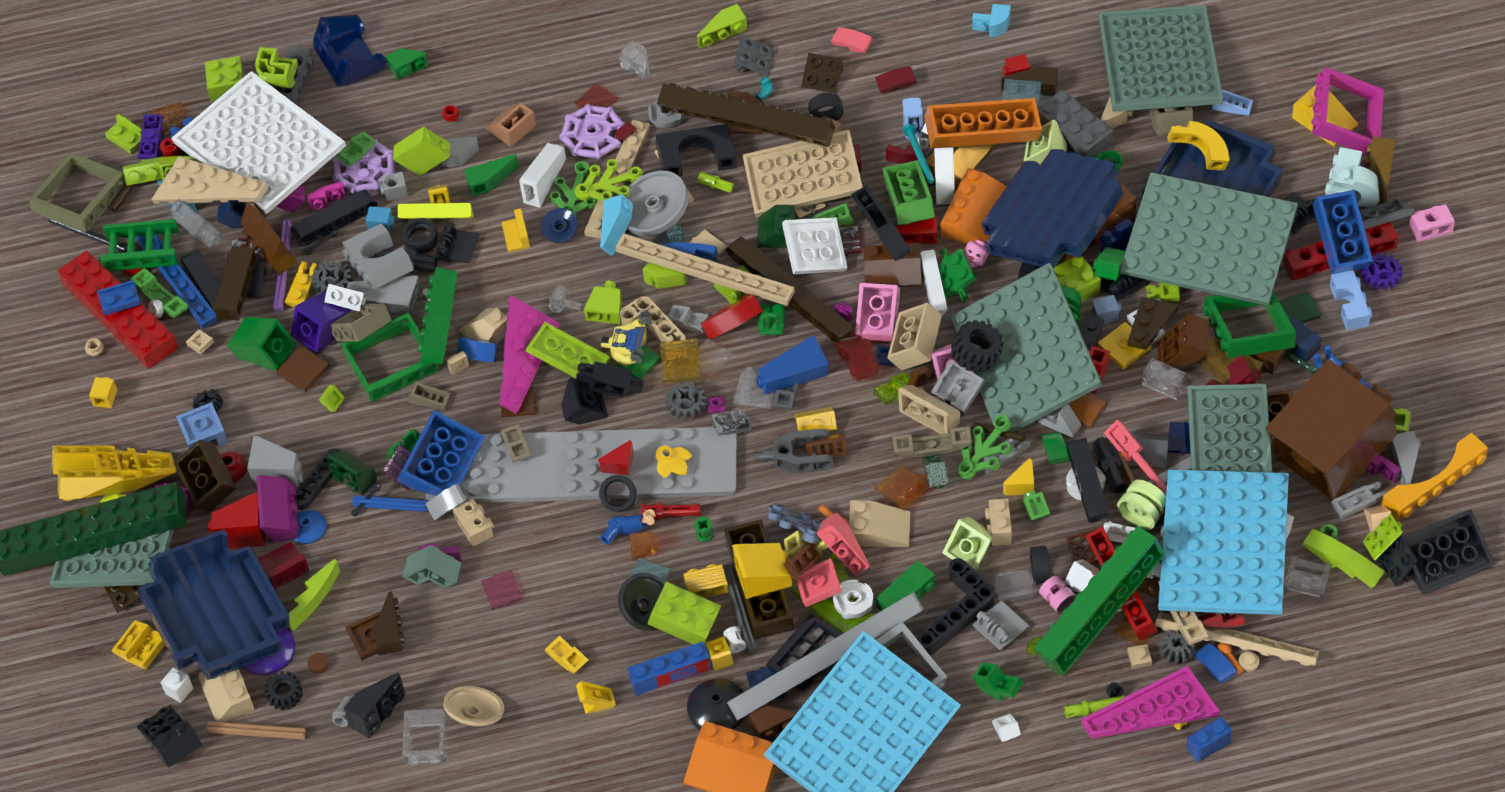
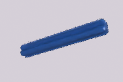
M359 495L353 496L352 499L354 507H358L360 503H365L364 508L427 512L428 510L425 505L428 502L427 500L372 496L370 499H365L366 496Z

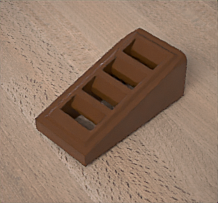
M842 433L805 443L808 456L814 454L813 446H816L817 455L828 454L832 457L849 454L846 440ZM836 442H839L840 448L838 449L836 446ZM828 443H831L833 450L829 451ZM820 445L824 446V453L821 452Z

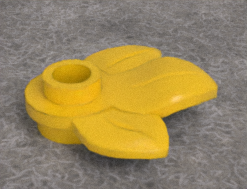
M660 446L656 451V459L658 460L657 471L663 478H667L671 472L678 475H686V461L692 455L682 447ZM666 452L669 456H664L662 453Z

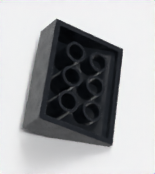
M1472 509L1403 536L1418 560L1410 572L1411 577L1423 595L1495 565Z

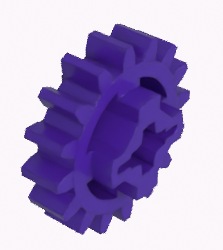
M1377 252L1376 257L1372 256L1373 262L1368 268L1361 269V278H1365V284L1370 283V288L1377 286V290H1380L1381 287H1384L1386 291L1388 286L1395 288V283H1400L1403 266L1399 265V259L1393 260L1394 255L1387 257V254L1384 252L1383 256H1380Z

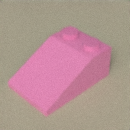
M860 283L855 339L892 342L900 298V288L897 285Z

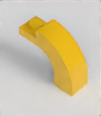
M1189 121L1187 127L1180 125L1171 127L1167 136L1168 142L1192 144L1203 152L1206 160V170H1225L1229 163L1228 149L1224 140L1216 131L1207 125L1195 121Z

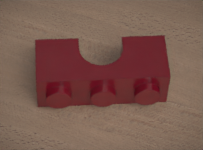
M1240 355L1227 366L1230 372V380L1226 385L1255 384L1262 376L1250 358ZM1211 379L1206 385H1223V383Z

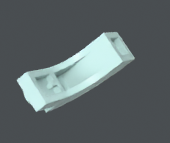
M1357 165L1352 169L1340 166L1332 168V186L1355 190L1356 200L1360 207L1369 208L1377 205L1379 201V180L1374 172Z

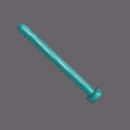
M907 124L903 127V133L909 137L925 178L931 184L934 182V177L915 135L916 128L913 124Z

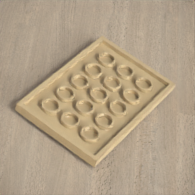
M849 130L834 133L829 147L798 141L743 154L756 218L775 205H794L796 209L851 196V194L863 188Z

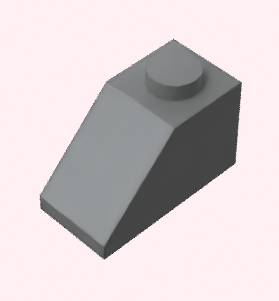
M477 137L445 139L450 142V157L442 162V166H462L479 151Z

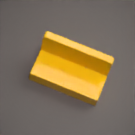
M521 208L514 210L516 219L502 222L508 252L530 248Z
M832 407L794 414L798 431L812 429L837 430Z

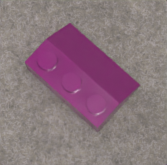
M258 475L257 490L260 528L276 543L298 538L297 530H299V523L296 519L298 507L295 502V495L297 494L295 485L287 478Z

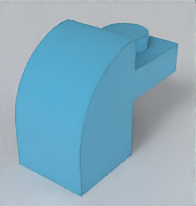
M993 4L991 15L973 13L972 30L988 31L989 37H997L1004 34L1010 23L1011 5Z

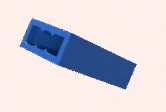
M815 336L807 338L758 369L756 384L758 388L762 389L764 395L775 392L776 389L781 390L792 387L796 383L801 384L828 376L829 363Z

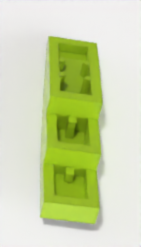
M1311 529L1302 542L1304 547L1330 567L1335 568L1337 566L1351 578L1358 577L1370 588L1377 584L1385 572L1350 547L1315 529Z
M333 559L305 582L307 590L294 600L296 608L288 613L290 623L288 628L292 632L313 613L332 588L340 573L336 559Z

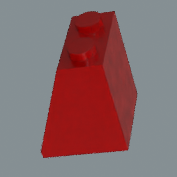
M258 492L212 512L211 521H208L209 532H219L225 529L228 535L229 549L265 546V532L260 528Z

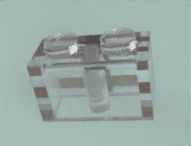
M1151 358L1143 370L1142 385L1177 400L1185 388L1186 373Z

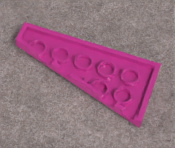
M510 296L508 298L509 309L506 319L508 321L507 330L505 331L504 365L502 366L503 379L499 405L516 414L542 362L541 359L526 352V348L544 322L558 328L560 323Z
M1186 666L1082 718L1081 724L1090 738L1094 739L1220 716V711L1189 667Z

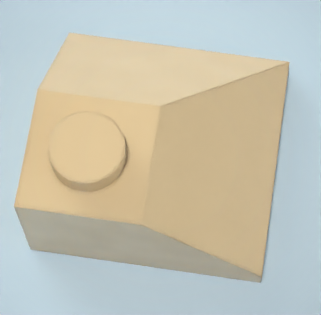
M487 308L460 328L459 332L463 336L474 340L498 343L505 337L507 316L498 308Z

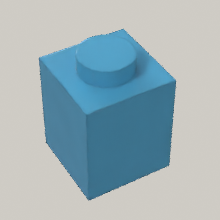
M369 206L366 217L367 228L370 229L382 223L390 234L391 227L395 225V216L392 215L391 208Z

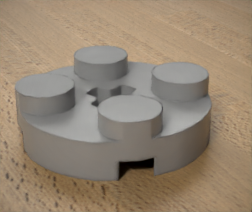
M658 97L652 105L650 103L648 114L654 127L669 128L679 126L682 123L683 114L670 111L669 113H663L665 110H661L657 105Z

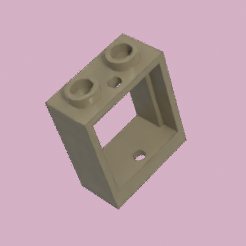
M385 304L361 305L360 311L352 310L331 323L330 326L332 334L337 341H360L392 320Z

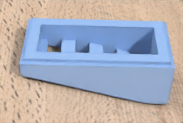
M1222 89L1223 104H1215L1211 108L1216 111L1249 116L1253 100Z

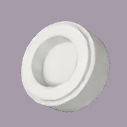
M151 300L148 310L159 319L163 315V304L160 300Z

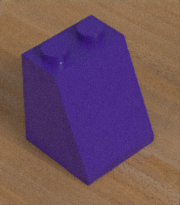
M327 291L295 305L291 336L316 354L320 353L335 339L330 324L353 310L324 302Z

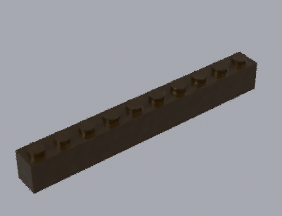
M675 83L663 84L657 100V105L661 110L825 147L830 146L835 131V125L827 117L816 118L810 113L798 114L792 109L785 111L780 110L779 107L774 105L767 107L755 101L749 103L742 98H736L735 100L724 94L719 96L713 95L712 92L706 90L699 92L692 87L681 88Z

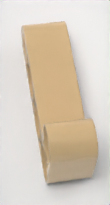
M639 297L621 309L622 326L638 319L643 310L649 311L652 314L649 317L652 319V322L649 325L645 324V326L672 355L678 357L686 353L685 335L649 297Z

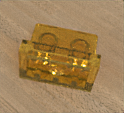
M698 339L660 342L663 383L701 379Z

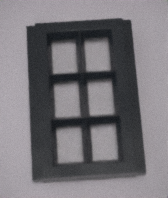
M810 614L766 663V666L774 673H778L843 633L817 616ZM822 670L796 685V687L805 691Z

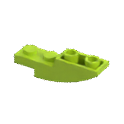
M171 156L141 160V163L123 166L126 185L159 179L164 180L178 157L192 161L196 160L191 156Z

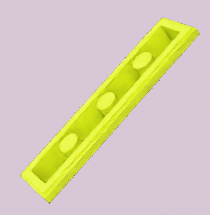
M470 203L398 204V218L474 217Z

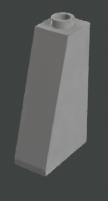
M418 276L398 277L376 289H373L370 284H366L365 281L349 282L347 289L364 293L363 298H366L365 304H385L389 314L401 316L407 313L410 316L412 315L421 288Z

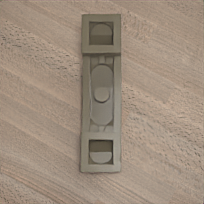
M970 427L950 429L951 433L912 438V434L892 436L894 454L906 457H928L963 449L972 445Z

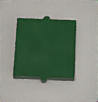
M1308 291L1279 301L1289 320L1293 316L1305 323L1321 317L1316 307V302H1313Z

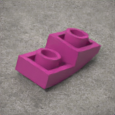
M343 182L327 185L309 194L307 198L310 209L329 207L328 201L345 199L346 193Z

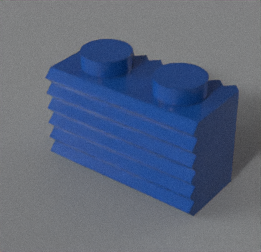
M1219 717L1188 736L1186 748L1195 760L1200 762V760H1204L1210 754L1217 752V749L1220 750L1221 747L1224 748V745L1227 746V743H1231L1232 729L1222 717Z

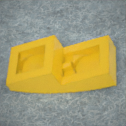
M558 636L545 649V652L573 674L588 662V659L575 646L572 648L561 636Z

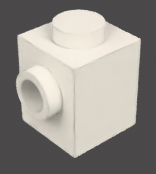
M172 668L160 682L165 694L180 703L193 689L189 674L183 670L178 671L175 668Z

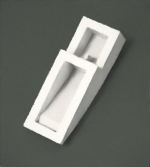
M953 147L934 148L936 204H950L955 195Z

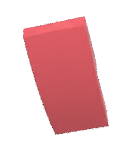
M838 27L831 42L834 46L848 47L852 52L865 53L873 38L855 30Z

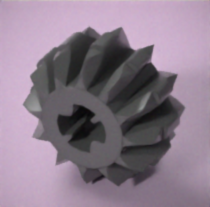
M1177 630L1176 634L1169 631L1168 636H1163L1160 650L1162 658H1167L1168 663L1175 661L1174 663L1177 665L1179 661L1185 664L1187 659L1192 658L1195 646L1194 644L1189 645L1183 635Z

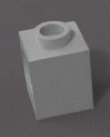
M403 172L381 176L383 184H379L381 194H385L387 201L408 197Z

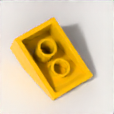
M1316 85L1293 104L1292 118L1310 131L1313 128L1311 122L1314 116L1312 108L1315 103L1314 91ZM1329 91L1326 122L1350 131L1355 130L1359 124ZM1322 138L1333 147L1338 145L1337 143Z

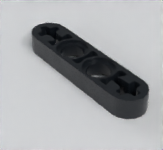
M330 449L297 489L295 502L298 510L307 509L332 479V471L329 467L327 455L329 453L341 452L340 449ZM322 469L329 470L326 475L319 474ZM311 483L318 484L315 489H308Z

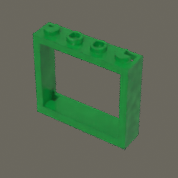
M1274 292L1272 293L1269 306L1264 305L1278 332L1237 339L1232 338L1219 312L1262 304L1220 295L1205 297L1204 305H1202L1203 315L1209 320V327L1213 328L1215 338L1219 340L1221 350L1225 351L1228 359L1240 355L1247 356L1295 348L1296 331Z
M409 313L398 316L360 341H346L341 344L346 360L371 403L440 371L438 363L420 361L369 385L354 360L353 355L407 330L410 331L419 346V341H423V339H420L421 332Z

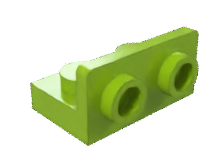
M117 114L115 116L117 123L105 133V136L108 140L132 155L140 147L142 127L133 124L127 117Z

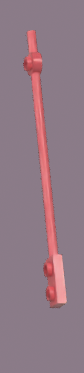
M1117 419L1104 434L1127 461L1130 462L1134 459L1156 487L1166 496L1167 486L1139 454L1143 447L1126 426Z

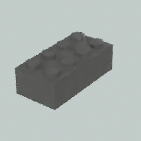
M1063 90L1037 108L1041 126L1055 120L1067 143V149L1072 153L1094 157L1095 155H1100L1101 151H1105L1113 145L1114 130Z

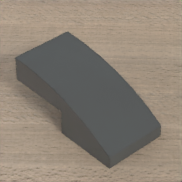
M799 383L785 389H776L773 408L792 410Z

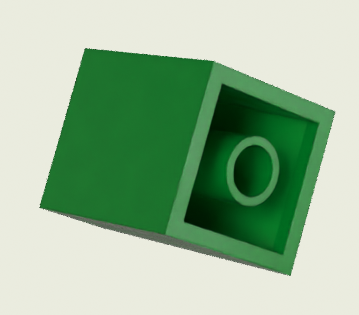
M245 317L227 346L237 358L276 372L284 364L297 343L278 319Z

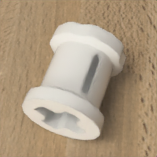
M734 626L724 631L723 634L728 639L731 653H738L746 648V643L740 635V627Z

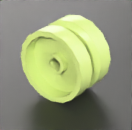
M1135 480L1118 501L1117 508L1122 517L1136 527L1140 526L1142 529L1150 530L1165 512L1166 496L1155 485L1144 480Z

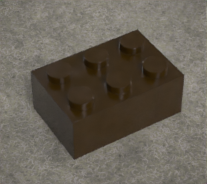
M200 439L174 462L195 508L210 512L237 489L214 443Z

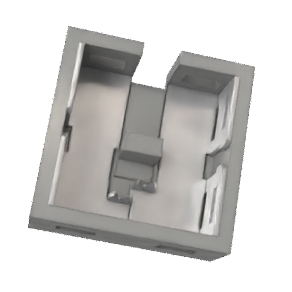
M951 360L932 389L931 394L934 397L940 398L944 403L949 401L951 405L955 406L965 415L985 381L983 378L971 371L965 370L966 368L960 367L959 364Z

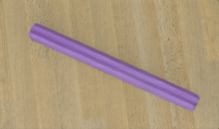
M283 220L281 222L280 239L287 249L290 250V229L292 224L290 220ZM287 270L281 275L276 271L273 301L275 312H282L284 310Z

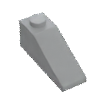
M1414 431L1398 433L1389 443L1394 463L1401 468V485L1411 484L1418 450L1421 449L1420 439L1416 438Z

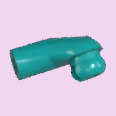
M766 76L760 79L762 90L755 96L761 102L773 92L772 81Z

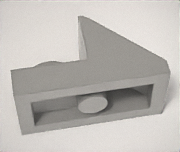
M1069 404L1063 406L1060 411L1055 410L1038 419V423L1072 438L1081 428V423Z

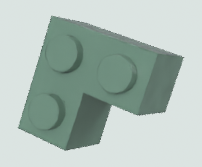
M430 545L407 557L402 577L416 585L430 580L445 589L457 583L462 563L453 556L447 555L437 547Z

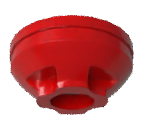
M234 451L221 453L220 455L223 460L227 458L233 460L230 465H226L233 481L237 482L242 479L247 471V463L244 457Z

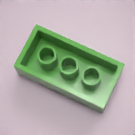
M918 160L882 168L885 187L898 225L935 217L932 198Z

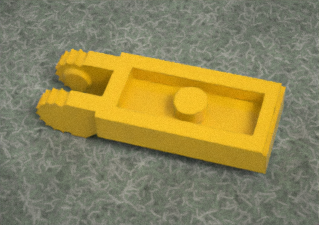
M305 261L301 262L299 271L285 300L286 306L295 307V305L308 300L313 288L311 276L315 275L314 269L318 270V264L313 263L309 274H305L308 264Z

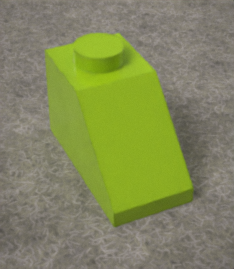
M649 262L642 269L644 281L658 289L682 286L687 283L685 273Z

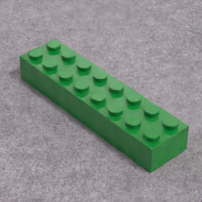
M1140 526L1129 532L1124 543L1119 545L1115 549L1113 556L1103 563L1101 570L1089 580L1086 588L1077 594L1075 601L1070 607L1065 608L1059 620L1050 626L1048 633L1038 640L1034 649L1046 666L1061 677L1065 675L1165 556L1156 537Z

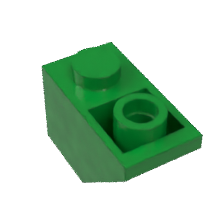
M400 48L385 56L388 68L397 81L429 66L427 55L423 51Z

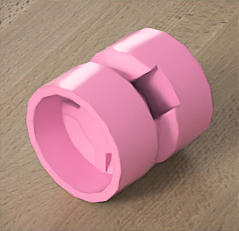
M1059 576L1049 578L1039 590V594L1047 602H1050V606L1058 614L1063 613L1065 608L1070 607L1076 598L1074 592L1069 587H1066V584Z

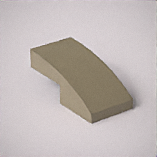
M519 424L500 430L512 462L531 457Z

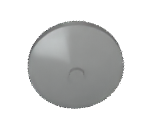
M654 171L635 180L629 186L630 195L627 197L633 203L632 218L627 230L639 236H653L668 230L677 223L684 214L689 200L688 189L683 180L675 173L669 171Z

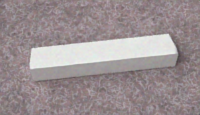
M921 251L920 263L929 304L943 316L947 311V304L935 251Z

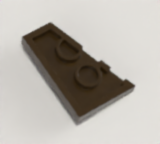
M1141 297L1127 346L1147 350L1159 335V331L1164 325H1167L1170 317L1178 311L1179 305Z

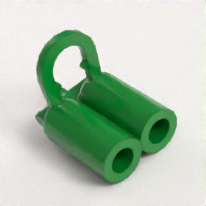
M768 304L760 305L762 309L758 317L760 335H769L770 337L782 335V331L785 328V306L782 304H775L772 307Z

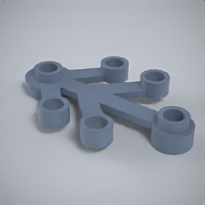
M779 503L769 505V519L774 521L781 519L779 526L785 529H790L793 524L804 532L803 540L810 543L818 542L819 536L816 533L822 522L811 520L810 523V514L800 512L798 515L784 509V505Z

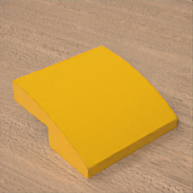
M134 620L111 651L122 659L147 669L165 646V643L159 632L152 630L148 624Z

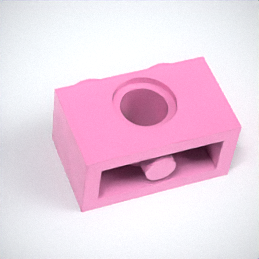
M1445 204L1414 212V215H1410L1409 226L1417 242L1453 233L1455 221Z

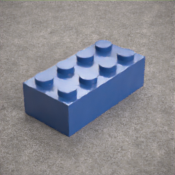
M1354 190L1317 197L1313 207L1331 274L1368 268L1373 259Z

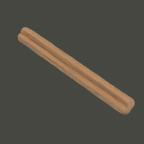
M209 721L207 724L208 733L302 740L306 737V729L304 727Z

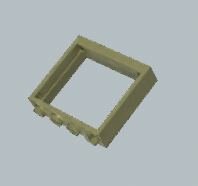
M70 152L61 161L59 166L51 172V175L41 184L37 191L31 195L29 199L31 210L33 213L87 233L125 187L124 172ZM74 168L108 181L81 214L46 202Z

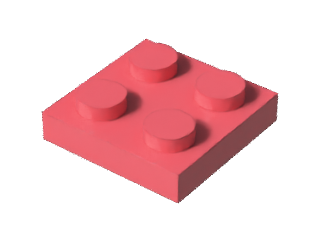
M831 558L810 567L800 578L796 579L805 607L843 592Z

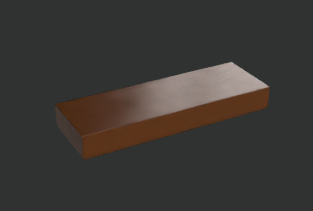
M807 542L783 565L793 581H795L821 558V555L813 543Z

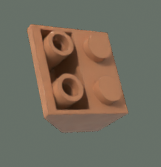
M522 103L510 105L489 123L485 129L512 147L536 126L534 111Z

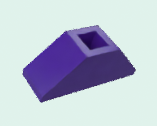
M162 114L144 115L138 158H159L162 156L160 143L164 140Z

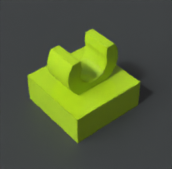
M329 385L319 398V401L330 412H335L345 397L335 385Z

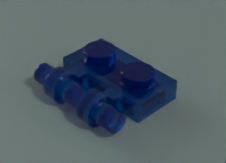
M1127 218L1122 222H1118L1113 227V232L1110 233L1109 230H1104L1101 235L1102 245L1100 251L1103 252L1105 247L1121 251L1127 249L1133 223Z

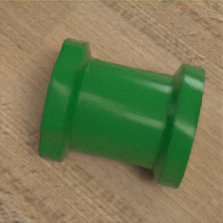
M706 517L698 518L694 523L697 540L700 542L710 541L713 538L711 520Z

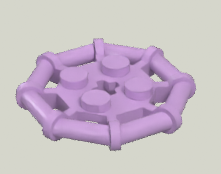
M585 104V107L564 117L565 123L559 139L572 152V156L590 157L599 160L600 157L622 146L621 140H618L616 135L615 138L610 135L613 130L619 129L625 122L614 112V108L610 106L606 108ZM610 117L614 123H608L607 118ZM572 124L575 125L574 131H570ZM592 128H595L596 132L590 133L588 131H591ZM571 138H576L578 142L576 146L570 140ZM583 147H591V148H594L595 151L585 150V149H582V148H583Z
M375 139V145L350 167L340 161L337 156H334L332 159L334 166L332 179L335 183L343 182L344 187L353 194L364 189L379 191V184H383L380 176L396 173L395 161L393 160L394 150L388 149ZM376 149H377L378 151H380L381 153H383L384 155H382V156L377 155V154L375 153ZM387 162L388 167L383 168V163ZM364 165H367V167H368L367 169H366V168H362V169H361V167L364 166ZM341 166L346 167V172L341 173Z

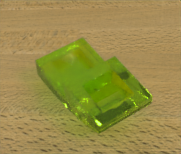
M905 371L891 376L888 383L875 387L873 394L887 405L899 399L898 390L900 387L907 386L910 377Z

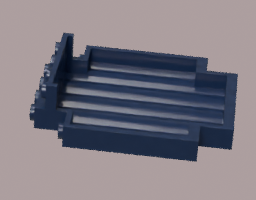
M1208 120L1205 125L1216 131L1227 146L1229 163L1225 170H1206L1205 156L1198 147L1188 143H1172L1153 172L1270 197L1282 179L1283 168L1270 163L1275 156L1276 146ZM1147 183L1145 184L1144 188L1142 189V198H1143L1144 191H1145V188H1146Z
M1051 149L1041 165L1036 161H1024L981 222L984 234L990 235L986 241L989 254L1040 267L1051 263L1053 268H1055L1063 254L1081 257L1123 196L1121 184L1115 180L1118 176L1115 164L1110 160H1098L1093 156L1066 153L1062 149Z
M224 529L150 557L151 562L148 563V568L154 582L146 583L139 587L140 599L178 669L189 667L197 662L206 679L210 680L224 673L235 671L244 665L253 664L262 658L271 657L281 651V640L276 632L290 626L289 615L250 546L231 552L228 547V535Z

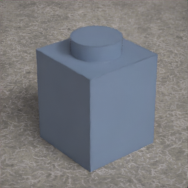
M1114 295L1092 300L1093 316L1104 319V324L1119 321V313L1122 312L1120 302H1116Z

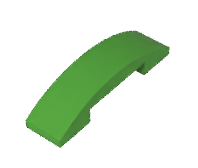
M142 269L130 278L134 280L135 286L149 301L160 300L162 302L163 313L176 318L189 308L188 304L180 297H175L159 284L156 277L147 269Z

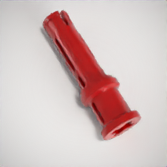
M661 502L653 505L641 503V515L646 510L652 509L656 515L655 518H658V520L663 519V517L701 516L700 503L683 505H663Z

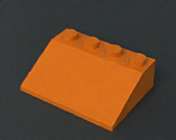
M967 168L941 221V237L968 244L969 241L976 242L977 239L986 243L990 235L984 234L981 222L1007 186L986 173Z
M704 721L696 739L683 784L707 792H768L778 767L765 758L764 753L773 742Z

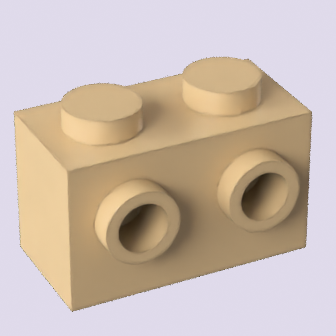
M472 498L453 508L456 522L473 547L493 537L492 528H494V525L489 517L486 518L484 516L485 511L480 503L477 504Z
M1008 499L988 500L989 508H985V518L990 522L987 525V531L992 538V546L1012 545Z

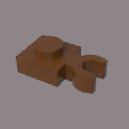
M934 364L924 365L912 370L907 386L913 385L918 388L924 385L927 379L935 378L936 375L933 373L935 371Z

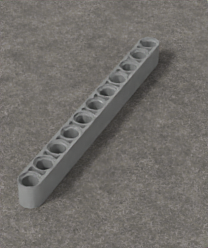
M913 592L730 700L727 704L735 718L739 720L840 660L862 631L875 639L899 623L921 612L924 608Z

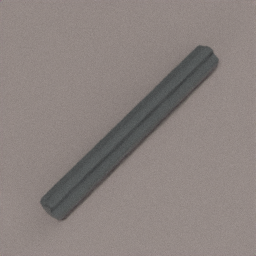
M732 567L725 568L724 573L729 595L741 629L743 641L746 643V651L748 653H755L758 647L735 571Z

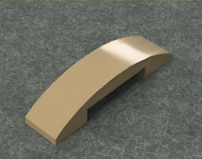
M1170 611L1180 632L1189 645L1209 638L1195 612Z

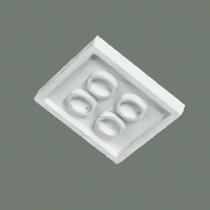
M836 217L783 221L782 225L793 274L842 272L847 270L848 267Z

